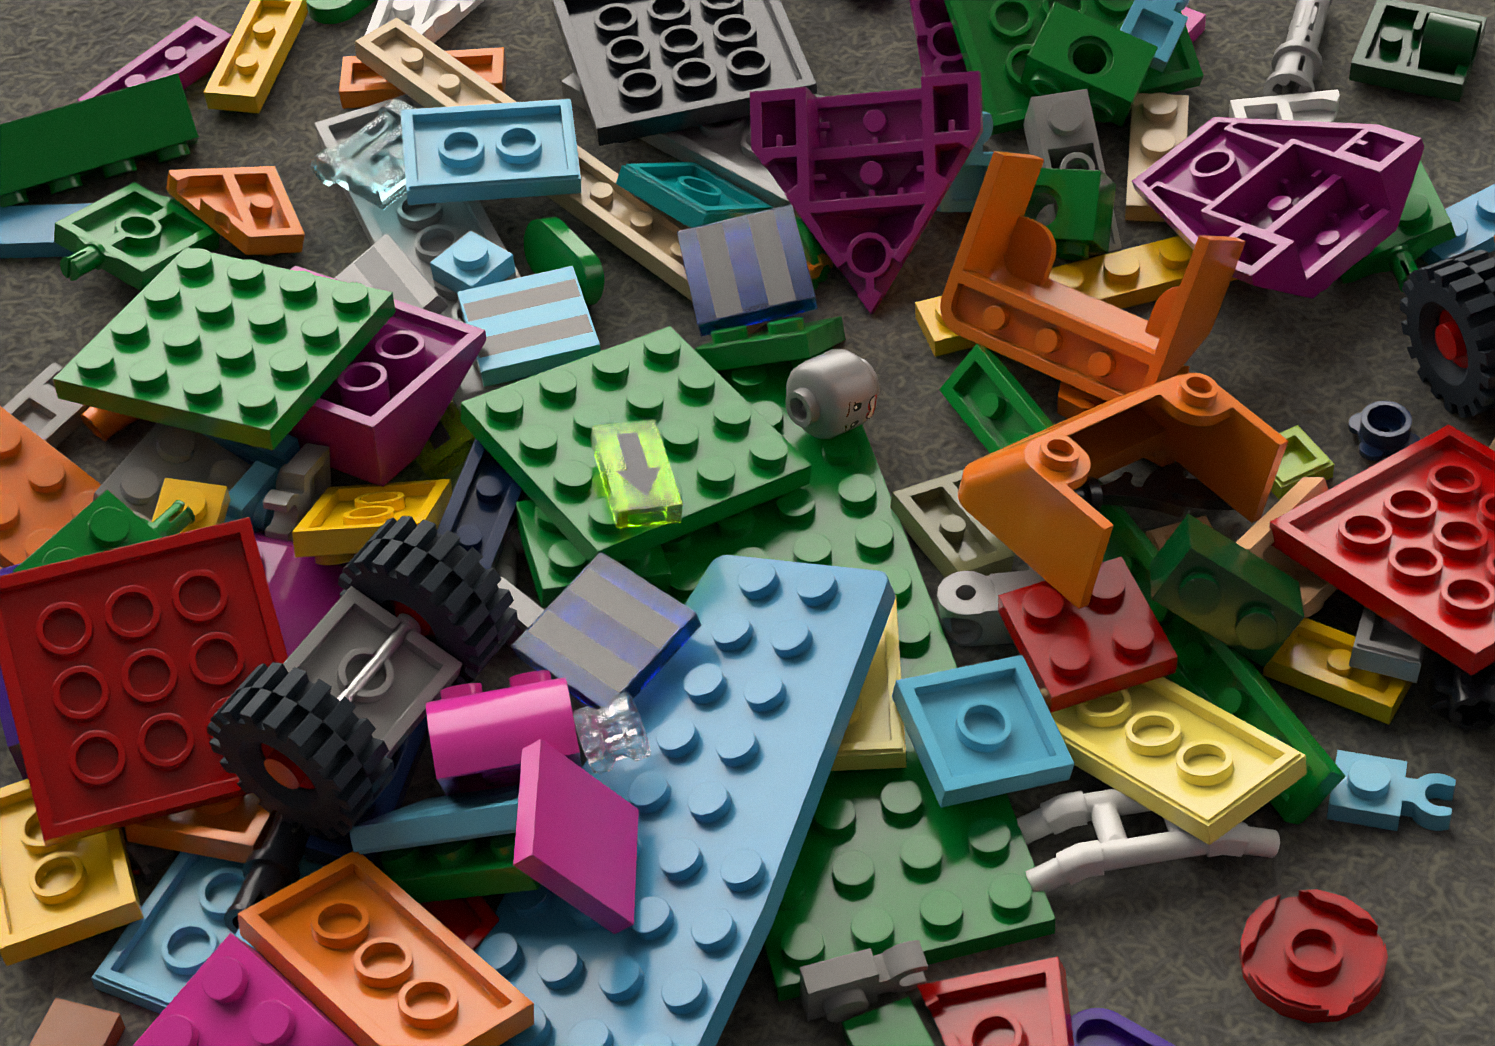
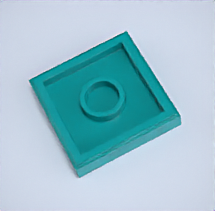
M695 162L626 164L621 166L616 181L618 186L695 231L697 228L722 223L724 232L746 231L750 225L748 216L774 210L769 204Z

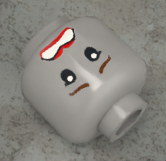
M846 349L829 350L801 363L791 371L786 384L787 412L792 421L802 427L808 434L818 439H833L862 425L873 416L879 395L877 374L865 359Z

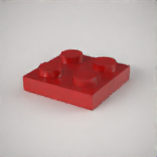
M1122 556L1102 562L1089 605L1081 609L1075 607L1046 580L998 595V613L1020 655H1023L1050 713L1176 673L1178 656Z

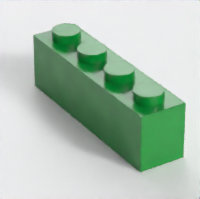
M178 73L0 124V207L26 204L29 202L27 193L46 187L49 188L51 195L78 189L83 186L81 177L103 171L105 179H112L132 173L137 170L135 161L156 155L159 164L190 155L188 145L197 143L199 136Z

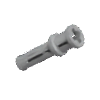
M1297 0L1286 42L1281 44L1274 52L1271 61L1273 73L1266 80L1263 90L1264 97L1281 95L1283 86L1287 84L1286 95L1315 92L1313 81L1319 77L1323 65L1318 47L1332 0Z

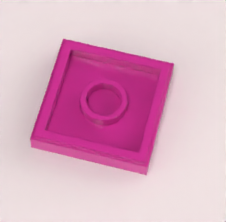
M539 739L522 749L513 865L613 934H617L634 925L639 809L548 743Z

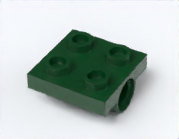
M1376 0L1351 61L1349 80L1460 102L1485 35L1487 17L1400 0Z

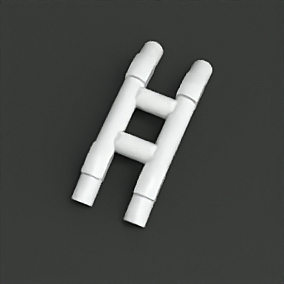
M1116 789L1084 794L1082 791L1063 793L1040 803V808L1017 818L1027 845L1051 833L1056 835L1071 827L1087 825L1088 821L1093 823L1098 840L1082 842L1056 853L1055 858L1026 871V876L1033 892L1045 891V893L1068 883L1073 885L1088 877L1104 875V871L1206 854L1207 857L1219 855L1242 857L1245 854L1273 858L1278 853L1280 837L1276 830L1250 827L1246 823L1241 822L1215 842L1208 845L1164 818L1168 832L1127 838L1120 816L1151 810Z

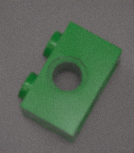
M1054 1L1027 56L1020 82L1030 86L1039 96L1087 89L1094 120L1102 123L1112 122L1123 127L1150 70L1158 47ZM1075 65H1089L1093 67L1097 71V73H1083L1079 71Z
M1041 168L1024 216L1037 221V216L1041 209L1049 204L1056 203L1058 205L1057 216L1052 223L1046 226L1053 234L1056 242V258L1071 261L1088 260L1089 252L1108 253L1116 184L1102 170Z

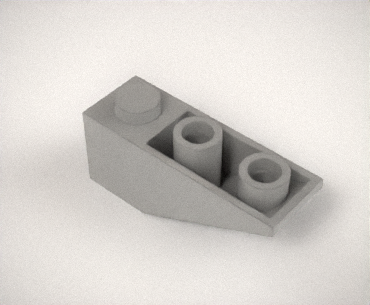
M1082 89L1031 97L1023 126L1029 154L1044 159L1042 168L1102 170L1105 173L1088 90ZM1056 203L1045 206L1051 223L1057 216L1058 205ZM1114 209L1108 253L1122 250ZM1089 252V256L1102 255L1108 253Z

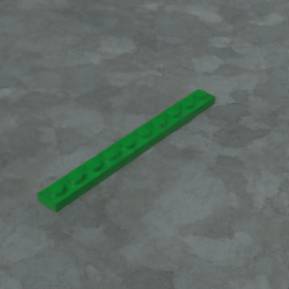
M979 344L973 347L939 389L989 453H993L1054 425L994 352ZM1097 479L1099 484L1103 485V483L1099 479ZM1102 505L1099 513L1114 525L1102 562L1121 556L1178 656L1176 673L1168 675L1175 684L1306 755L1307 774L1269 801L1284 821L1297 825L1304 822L1346 777L1345 774L1246 656L1151 599L1149 564L1159 551L1122 506Z

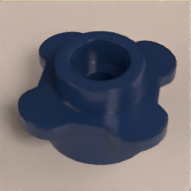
M1373 402L1367 405L1362 413H1356L1349 419L1348 429L1358 436L1361 443L1359 445V454L1367 460L1379 461L1384 456H1391L1420 440L1419 436L1411 432L1412 416L1410 412L1396 402Z

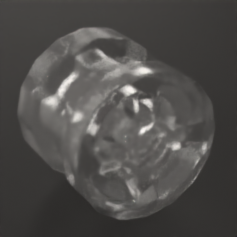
M629 692L613 696L609 706L597 710L586 706L574 711L573 717L578 738L594 773L601 775L613 769L616 761L627 757L637 762L651 756L650 744L643 721Z

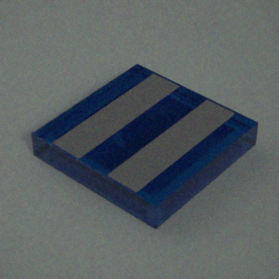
M792 204L677 231L701 337L711 335L712 331L743 325L749 326L818 309Z
M600 552L511 646L517 657L535 670H549L551 679L566 677L570 694L613 722L702 625L696 612L603 552Z

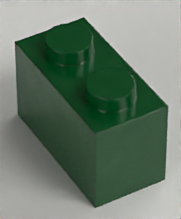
M1190 514L1186 515L1149 564L1152 600L1262 667L1266 666L1304 618L1299 581Z

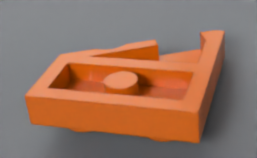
M275 166L178 169L168 171L166 186L168 193L244 254L272 256L279 253L302 252L305 233Z

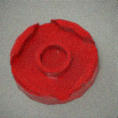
M1318 889L1299 890V894L1296 897H1287L1280 900V894L1268 899L1247 919L1240 940L1239 957L1242 976L1256 998L1278 1014L1307 1023L1337 1022L1363 1011L1379 994L1388 961L1386 944L1384 943L1383 946V941L1377 933L1378 925L1371 915L1348 898Z

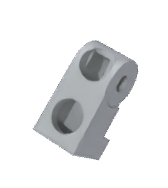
M1029 565L1028 570L995 573L990 574V576H985L975 571H960L947 576L942 580L937 591L938 618L946 639L960 646L1014 643L998 613V595L1045 581V579Z

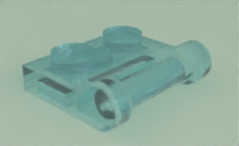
M391 99L378 110L379 116L333 150L325 148L312 157L310 160L312 171L325 185L333 186L337 183L384 210L407 192L401 110L416 108L399 99Z

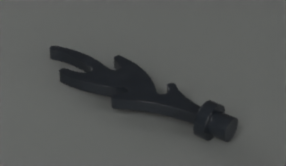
M1179 462L1165 465L1152 472L1142 487L1134 486L1131 483L1133 474L1126 471L1118 479L1100 485L1096 478L1088 476L1086 482L1081 487L1073 490L1098 512L1102 505L1138 507L1163 512L1176 517H1182L1186 507L1206 510H1235L1197 478H1186L1189 472Z

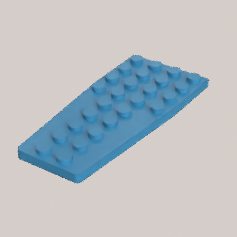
M722 555L711 562L673 622L679 628L660 649H656L582 767L589 774L599 773L600 780L604 785L639 809L634 925L617 934H613L543 885L538 890L505 893L495 912L500 920L474 952L534 1003V1025L499 1046H716L773 925L893 607L896 595L884 572L733 555Z

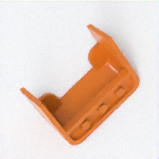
M994 151L941 297L940 311L945 325L953 333L1105 401L1174 377L1209 336L1246 241L1236 237L1199 235L1180 286L1172 287L1162 293L1154 305L1149 321L1048 278L1056 258L1054 236L1045 225L1024 216L1044 159L1035 155Z
M1188 373L1174 376L1109 400L969 463L963 471L958 490V500L968 513L1075 607L1081 609L1089 605L1114 526L1073 491L1081 487L1086 482L1088 476L1099 479L1162 449L1243 517L1254 523L1261 519L1288 440L1221 388L1212 378L1201 373Z

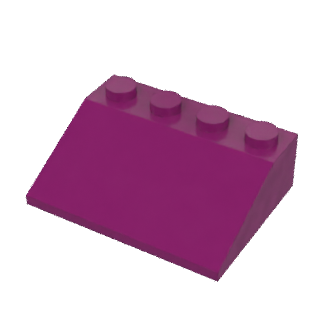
M296 265L290 269L294 271H307L313 275L331 278ZM394 299L396 312L288 434L298 438L300 449L306 443L328 446L331 468L383 487L422 452L487 339L484 329Z

